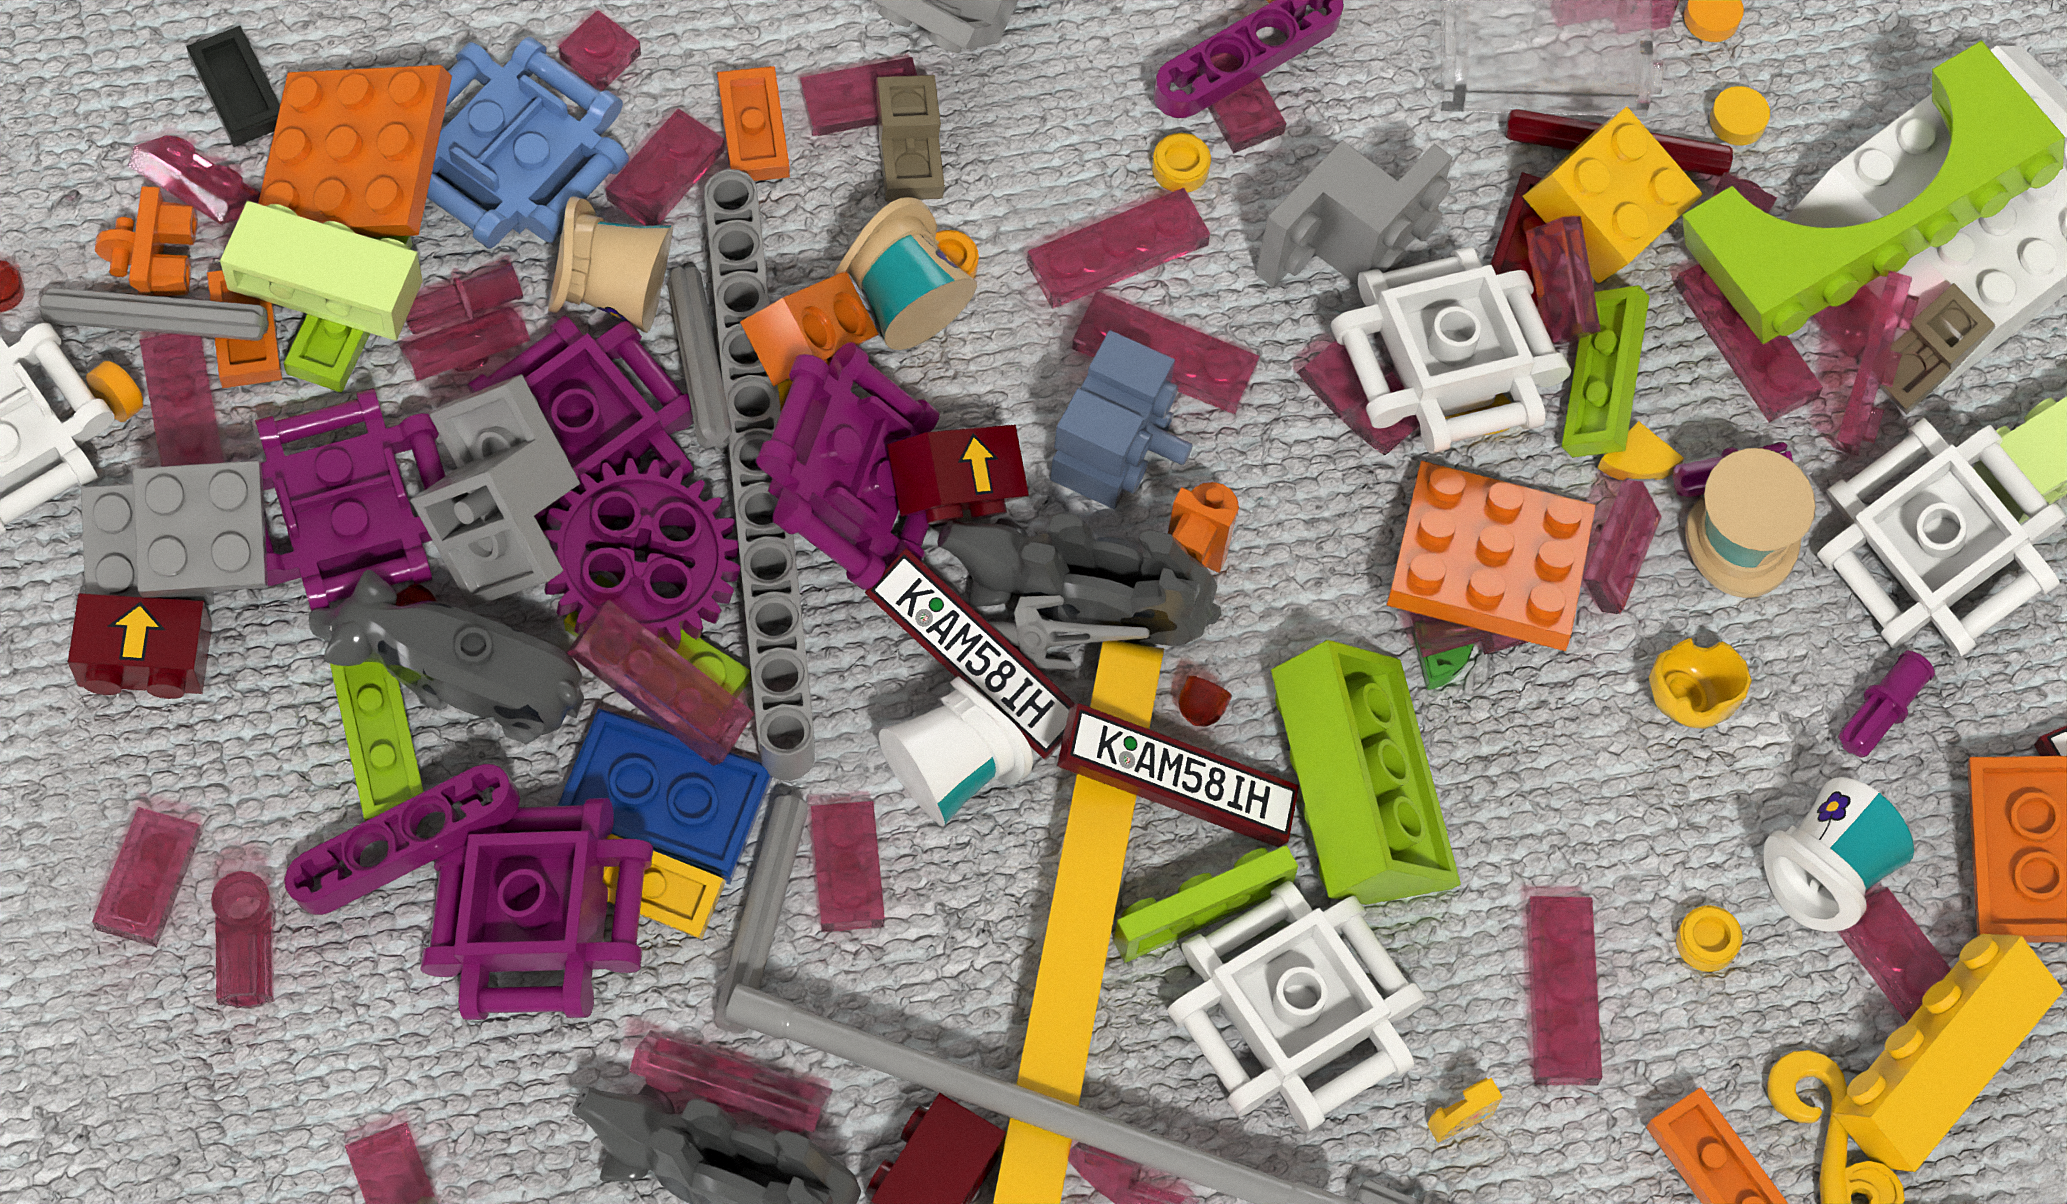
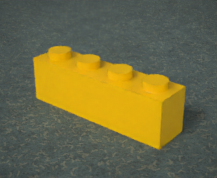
M1981 934L1969 941L1960 952V960L1945 978L1926 991L1922 998L1923 1004L1905 1025L1896 1029L1887 1038L1884 1051L1869 1069L1860 1073L1850 1082L1847 1087V1095L1832 1113L1870 1161L1882 1163L1889 1169L1916 1172L2062 994L2063 988L2022 936Z

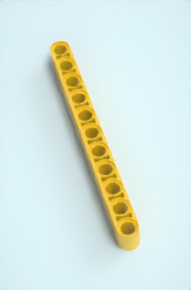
M1122 640L1103 641L1090 707L1149 729L1164 648ZM1079 774L1076 776L1016 1084L1075 1106H1079L1137 797L1134 794ZM1010 1118L993 1204H1060L1072 1139Z

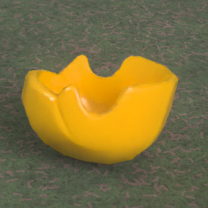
M1687 638L1672 646L1671 649L1660 653L1649 675L1650 687L1658 709L1672 720L1698 729H1706L1729 719L1746 698L1752 682L1747 662L1731 645L1721 641L1711 647L1701 648L1694 645L1692 638Z

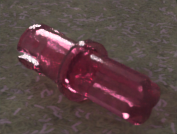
M509 262L504 264L505 266L463 281L458 276L452 278V285L416 297L406 319L409 330L412 334L418 335L466 318L470 323L475 320L474 314L516 299H523V293L512 264Z

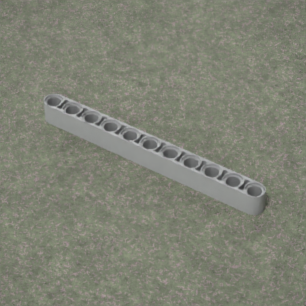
M727 169L717 172L710 177L705 185L704 198L722 381L732 432L729 435V452L760 760L768 774L779 780L791 781L801 778L808 773L815 762L814 724L794 534H788L774 522L768 525H757L751 522L754 518L761 515L773 516L779 500L768 492L772 477L763 470L752 471L746 467L756 462L763 442L771 440L781 410L778 385L773 387L760 360L749 365L737 362L744 357L759 359L740 321L769 306L757 187L755 181L747 173L740 170ZM728 205L742 206L735 210L723 209V207ZM734 255L747 256V258L739 261L727 259ZM741 305L753 307V309L746 312H735L732 310ZM750 409H760L765 412L757 417L741 415ZM767 569H775L783 573L780 577L773 580H762L756 577L761 571ZM772 624H782L789 628L784 634L778 636H769L761 632L765 627ZM780 679L789 680L795 684L793 688L785 692H773L767 688L770 683ZM783 736H794L801 740L799 745L788 750L779 749L772 745L776 739Z

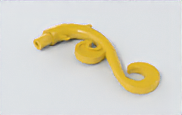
M1811 1050L1792 1051L1782 1056L1771 1068L1766 1084L1768 1099L1778 1113L1799 1123H1815L1818 1121L1822 1114L1821 1108L1806 1105L1799 1099L1796 1093V1084L1803 1078L1815 1077L1821 1080L1828 1088L1832 1097L1831 1114L1819 1177L1821 1204H1851V1195L1855 1193L1866 1195L1869 1200L1868 1204H1903L1905 1201L1903 1185L1897 1175L1884 1164L1865 1161L1846 1168L1848 1132L1832 1113L1847 1095L1845 1077L1837 1063L1826 1055Z

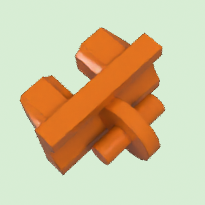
M141 186L136 231L133 232L134 221L131 218H117L115 229H108L97 235L95 252L99 257L110 262L109 273L115 277H125L128 272V265H131L129 283L130 286L138 290V295L157 297L188 295L191 280V265L188 256L164 255L163 252L165 244L194 245L198 225L194 206L164 202L160 187Z
M1208 482L1196 486L1192 491L1181 487L1173 503L1168 534H1171L1180 542L1193 558L1202 563L1206 568L1220 573L1228 556L1239 510L1237 497L1224 484Z

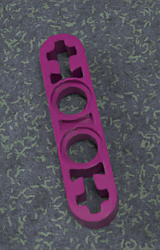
M1274 0L1166 62L1159 69L1153 91L1155 104L1164 114L1174 118H1187L1199 113L1330 37L1337 30L1344 8L1343 0ZM1307 5H1310L1314 10L1325 8L1327 10L1326 15L1323 16L1319 11H1313L1305 16ZM1300 20H1302L1301 26H1300V29H1299V25H1298L1297 22H1299ZM1264 27H1274L1283 32L1287 40L1283 44L1270 46L1259 40L1256 32ZM1219 53H1229L1238 58L1242 66L1233 72H1224L1213 65L1211 58ZM1197 70L1200 74V77L1196 78ZM1171 83H1175L1179 88L1186 87L1192 83L1190 94L1187 95L1181 89L1172 92L1170 90Z
M481 764L472 767L302 853L287 868L284 878L285 889L290 897L310 914L323 915L332 912L467 844L468 834H486L504 825L512 819L518 810L520 802L519 790L504 770L494 764ZM493 787L492 798L494 801L483 806L481 804L483 801L482 791ZM458 801L462 804L460 806L461 810L466 814V817L463 819L452 806ZM433 812H443L445 814V823L440 832L429 838L417 837L416 830L423 817ZM378 840L388 842L387 855L380 863L372 867L360 866L361 853L366 846ZM342 860L348 867V869L352 872V874L348 877H345L342 874L346 872L344 868L339 864ZM318 873H323L324 876L321 878L322 888L312 892L310 889L314 886L313 877Z

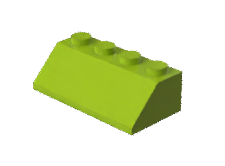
M1326 640L1272 668L1271 673L1276 689L1275 703L1284 720L1291 748L1289 752L1290 762L1298 775L1305 803L1304 817L1313 834L1320 862L1318 867L1319 876L1327 889L1328 897L1344 900L1348 897L1356 896L1361 904L1369 905L1450 890L1461 885L1401 659Z

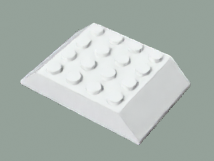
M1996 45L1991 49V52L2065 136L2063 169L2047 185L2037 189L2029 188L2012 198L1996 215L1989 218L1980 217L1961 228L1948 243L1940 247L1931 246L1910 258L1907 264L1897 273L1888 277L1879 276L1859 288L1857 293L1846 302L1889 347L1910 329V322L1953 283L1995 323V328L1982 343L1933 390L1936 394L2067 294V90L2022 46ZM1932 93L1835 164L1784 220L1794 224L1822 228L1859 225L1895 212L1922 193L1940 171L1951 145L1947 126L1940 112L1932 103Z

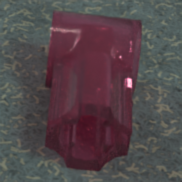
M246 871L229 873L218 881L211 897L215 914L216 1002L218 1005L232 1006L237 1009L260 1007L263 1004L274 1002L273 928L277 916L275 905L269 889L261 877ZM253 897L260 901L259 908L250 917L238 919L228 915L231 905L240 898Z

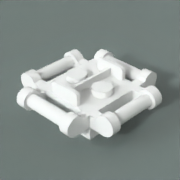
M1468 246L1452 250L1450 257L1385 273H1382L1379 269L1359 273L1358 288L1362 301L1367 307L1340 314L1332 321L1331 329L1337 343L1345 345L1369 401L1366 406V412L1374 428H1387L1398 423L1404 417L1416 415L1420 423L1424 446L1430 454L1449 450L1452 442L1516 426L1529 430L1545 424L1544 405L1535 385L1538 384L1540 387L1557 385L1569 377L1571 369L1565 355L1556 352L1531 297L1534 287L1526 271L1517 270L1496 275L1492 265L1482 267L1474 248ZM1381 332L1405 388L1404 390L1390 392L1367 338L1368 334ZM1510 391L1514 400L1513 403L1445 419V416L1489 406L1494 402L1496 394Z
M49 323L38 324L30 328L18 343L9 348L0 336V535L6 532L5 525L76 483L83 487L98 478L90 461L78 446L102 433L115 419V415L103 399H96L59 348L61 338ZM39 362L75 411L74 416L63 423L59 421L25 371Z
M1923 418L1908 429L1910 436L1848 482L1840 479L1826 490L1832 502L1850 520L1852 525L1828 542L1818 552L1817 556L1828 570L1835 568L1877 619L1884 628L1881 635L1891 648L1894 649L1913 637L1920 628L1932 621L1949 646L1962 657L1976 646L1974 639L2038 592L2046 595L2060 584L2053 570L2035 550L2033 545L2058 530L2067 521V515L2057 503L2050 505L2000 446L2003 439L1991 425L1982 428L1958 447H1955L1953 444L1949 446L1936 429ZM1926 454L1931 458L1929 462L1868 507L1862 503L1864 498L1922 455ZM1981 460L2030 520L2022 526L2017 522L1971 465L1974 462ZM1866 542L1876 552L1879 559L1909 596L1916 601V604L1904 613L1901 612L1854 554ZM2015 559L2024 573L1964 618L1958 620L1949 607Z
M1286 881L1271 890L1270 899L1206 937L1198 933L1181 944L1186 960L1192 969L1204 979L1205 983L1177 999L1167 1009V1012L1178 1028L1185 1026L1230 1093L1227 1102L1237 1117L1250 1113L1269 1097L1280 1092L1287 1102L1296 1123L1303 1131L1308 1133L1325 1122L1324 1115L1390 1074L1397 1078L1414 1068L1415 1063L1409 1049L1391 1023L1404 1019L1425 1004L1427 997L1417 983L1409 984L1364 920L1363 917L1366 914V910L1356 896L1348 897L1322 912L1320 907L1313 911L1292 882ZM1283 919L1291 923V925L1229 962L1223 964L1220 960L1221 956ZM1338 933H1344L1387 995L1386 999L1383 1000ZM1218 1003L1225 1010L1265 1070L1264 1073L1252 1080L1206 1014L1209 1008ZM1369 1037L1378 1051L1376 1054L1311 1093L1301 1078H1308L1354 1049L1355 1045Z

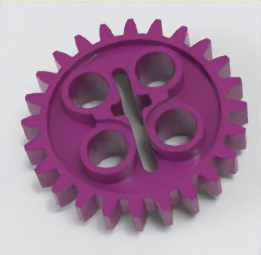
M628 458L624 473L619 476L616 475L608 463L602 464L599 483L587 474L582 473L579 477L581 484L577 486L579 494L569 491L560 497L559 500L563 510L550 508L546 524L553 530L542 532L548 538L551 548L564 571L549 582H546L545 594L556 595L564 593L558 603L556 613L559 616H563L576 611L579 615L574 632L577 634L585 631L591 625L598 628L596 645L599 647L604 645L611 635L619 637V646L622 654H627L633 639L642 641L647 655H653L657 638L661 637L664 638L672 650H676L679 647L682 629L689 636L697 640L700 638L703 630L701 618L716 624L722 611L718 603H730L734 589L726 582L737 581L741 566L729 561L738 556V541L725 538L732 533L735 521L733 518L715 519L720 511L723 500L717 497L703 502L700 499L705 484L702 479L693 483L688 488L681 485L683 468L677 467L667 479L660 476L658 460L653 459L647 474H639L633 458ZM605 515H616L623 518L629 527L621 531H613L601 524L599 519ZM668 525L678 526L687 532L689 539L672 541L666 538L660 529ZM592 544L597 550L588 551L585 546ZM634 550L645 552L646 562L635 561ZM690 561L694 564V567L688 568L683 562ZM597 571H607L616 576L620 584L612 588H604L595 584L591 580L590 575ZM657 582H669L679 589L681 595L675 598H663L653 591L651 585Z

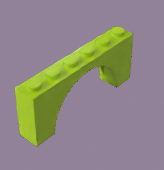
M1982 40L1932 69V103L1940 112L1947 126L1951 145L1947 157L1933 181L1922 193L1902 208L1882 218L1859 225L1832 228L1810 227L1794 224L1762 211L1745 199L1732 185L1682 215L1685 246L1762 344L1769 342L1779 335L1787 336L1793 334L1807 322L1809 317L1830 305L1839 306L1844 304L1862 286L1879 276L1888 277L1897 273L1913 256L1931 246L1940 247L1948 243L1961 228L1980 217L1989 218L1996 215L2012 198L2031 187L2037 189L2047 185L2063 169L2065 136Z

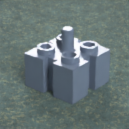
M1109 330L1088 368V375L1081 388H1077L1057 425L1054 444L1057 452L1052 460L1050 480L1115 510L1124 491L1134 494L1138 489L1148 466V461L1144 460L1148 450L1180 465H1184L1190 456L1193 445L1168 433L1174 413L1169 411L1179 389L1178 385L1171 383L1175 359Z

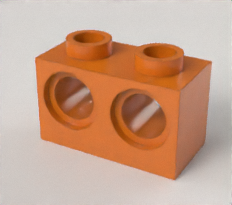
M847 271L785 296L740 321L773 387L790 379L789 373L795 357L798 355L808 354L816 356L825 361L829 366L834 354L844 344L853 342L859 347L862 343L879 335Z

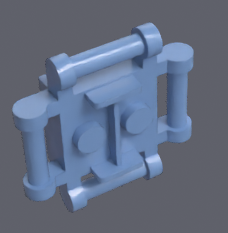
M527 37L519 43L512 54L511 60L503 68L495 63L482 47L469 42L456 54L457 63L448 71L452 75L446 107L473 79L479 81L484 87L441 130L427 198L473 230V238L486 248L491 249L495 247L512 229L520 234L525 228L544 241L552 243L562 233L565 210L569 198L576 196L586 199L609 174H618L629 162V156L620 144L609 137H601L620 114L623 101L608 90L598 91L546 54V47L533 37ZM535 74L588 111L587 114L578 121L568 114L567 105L561 99L529 77Z

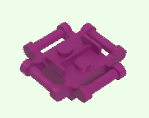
M564 315L550 325L551 332L528 349L490 376L486 377L484 374H480L467 384L472 394L522 374L557 441L566 453L578 480L580 475L585 473L599 483L600 472L604 463H608L617 476L623 475L628 458H633L638 467L641 464L640 456L650 449L659 458L661 477L668 479L677 467L683 468L682 480L694 472L685 454L669 436L675 431H682L690 427L694 423L689 394H683L640 344L642 336L629 321L615 325L599 338L593 340L588 333L583 335L576 325ZM614 358H622L664 408L655 413L612 360ZM647 468L640 474H647L649 468ZM577 486L571 490L579 494ZM560 498L534 515L542 531H546L549 528L546 520L550 508L563 510L559 504ZM605 515L599 520L601 524L610 529L609 526L621 517Z
M848 342L837 350L829 366L825 361L813 355L801 354L795 357L789 373L790 380L792 381L791 388L771 440L763 442L756 463L765 473L772 477L768 492L779 499L774 510L773 522L788 534H800L846 569V576L851 582L862 590H867L880 580L885 571V566L889 567L905 548L923 562L925 552L921 547L929 527L926 514L907 516L899 538L891 533L899 511L887 444L931 432L935 428L940 414L926 400L919 399L916 401L871 365L868 362L869 357L865 351L855 343ZM853 382L857 383L872 396L863 399L857 397L850 391Z
M374 388L356 392L357 399L274 421L273 415L255 420L267 460L261 463L263 491L275 488L293 548V552L286 554L274 553L265 522L268 587L301 578L311 611L320 607L330 608L329 603L350 598L366 570H372L390 586L413 580L414 585L433 580L422 543L433 540L419 516L413 517L394 454L412 450L424 490L446 477L435 443L439 432L429 414L425 413L412 415L404 419L399 425L386 428ZM361 422L365 424L367 434L288 456L284 455L282 444Z
M589 798L584 805L518 807L512 819L504 825L486 834H468L467 844L434 860L433 867L439 872L430 947L422 951L420 970L427 975L435 977H454L461 973L458 1003L460 1014L464 1020H485L489 1013L564 1012L568 1018H588L594 1006V992L591 983L593 970L606 969L618 973H634L641 969L643 950L637 945L644 871L652 866L653 845L638 839H607L612 832L614 824V813L610 799ZM618 866L619 872L611 942H603L608 901V888L603 883L604 867ZM565 970L563 986H488L490 972Z

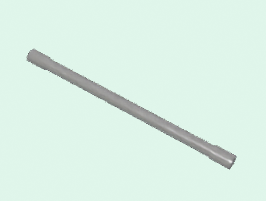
M739 983L735 986L725 1013L726 1021L774 1038H787L1253 1204L1355 1203L1354 1200L1303 1182L1287 1181L800 1009L788 1000Z

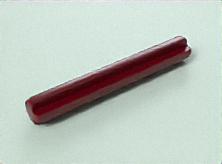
M1514 109L1508 115L1505 135L1506 138L1513 141L1573 151L1602 124ZM1650 132L1682 170L1720 177L1729 174L1733 160V148L1730 146Z

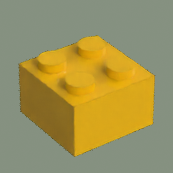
M1626 106L1589 135L1525 193L1523 198L1599 284L1628 265L1694 204L1703 193Z

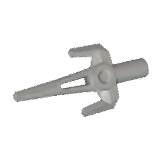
M1060 595L1020 597L1014 611L1015 622H988L1012 646H1020L1021 654L1040 671H1074L1076 669V665L1071 661L1045 658L1047 649L1050 647L1148 638L1150 634L1146 627L1050 621L1047 617L1038 613L1037 609L1063 605L1064 598ZM1056 632H1077L1087 634L1058 636Z

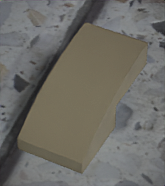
M935 75L877 77L878 126L885 201H895L905 197L919 200L943 199L945 184L939 143L941 122Z
M1953 283L1910 322V329L1866 367V374L1907 415L1982 343L1995 328V323Z

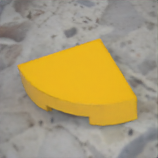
M1638 421L1628 431L1626 450L1606 453L1601 458L1598 469L1618 480L1625 481L1626 478H1653L1660 480L1670 476L1673 473L1674 467L1683 463L1684 457Z

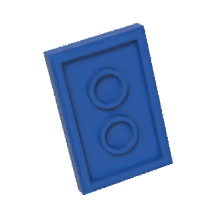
M598 708L557 806L584 805L589 798H608L612 803L614 824L611 834L623 839H638L649 842L653 845V851L721 877L726 881V884L731 885L773 777L768 774V771L760 762Z

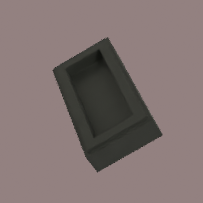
M241 26L186 46L188 56L233 148L275 131L280 104Z

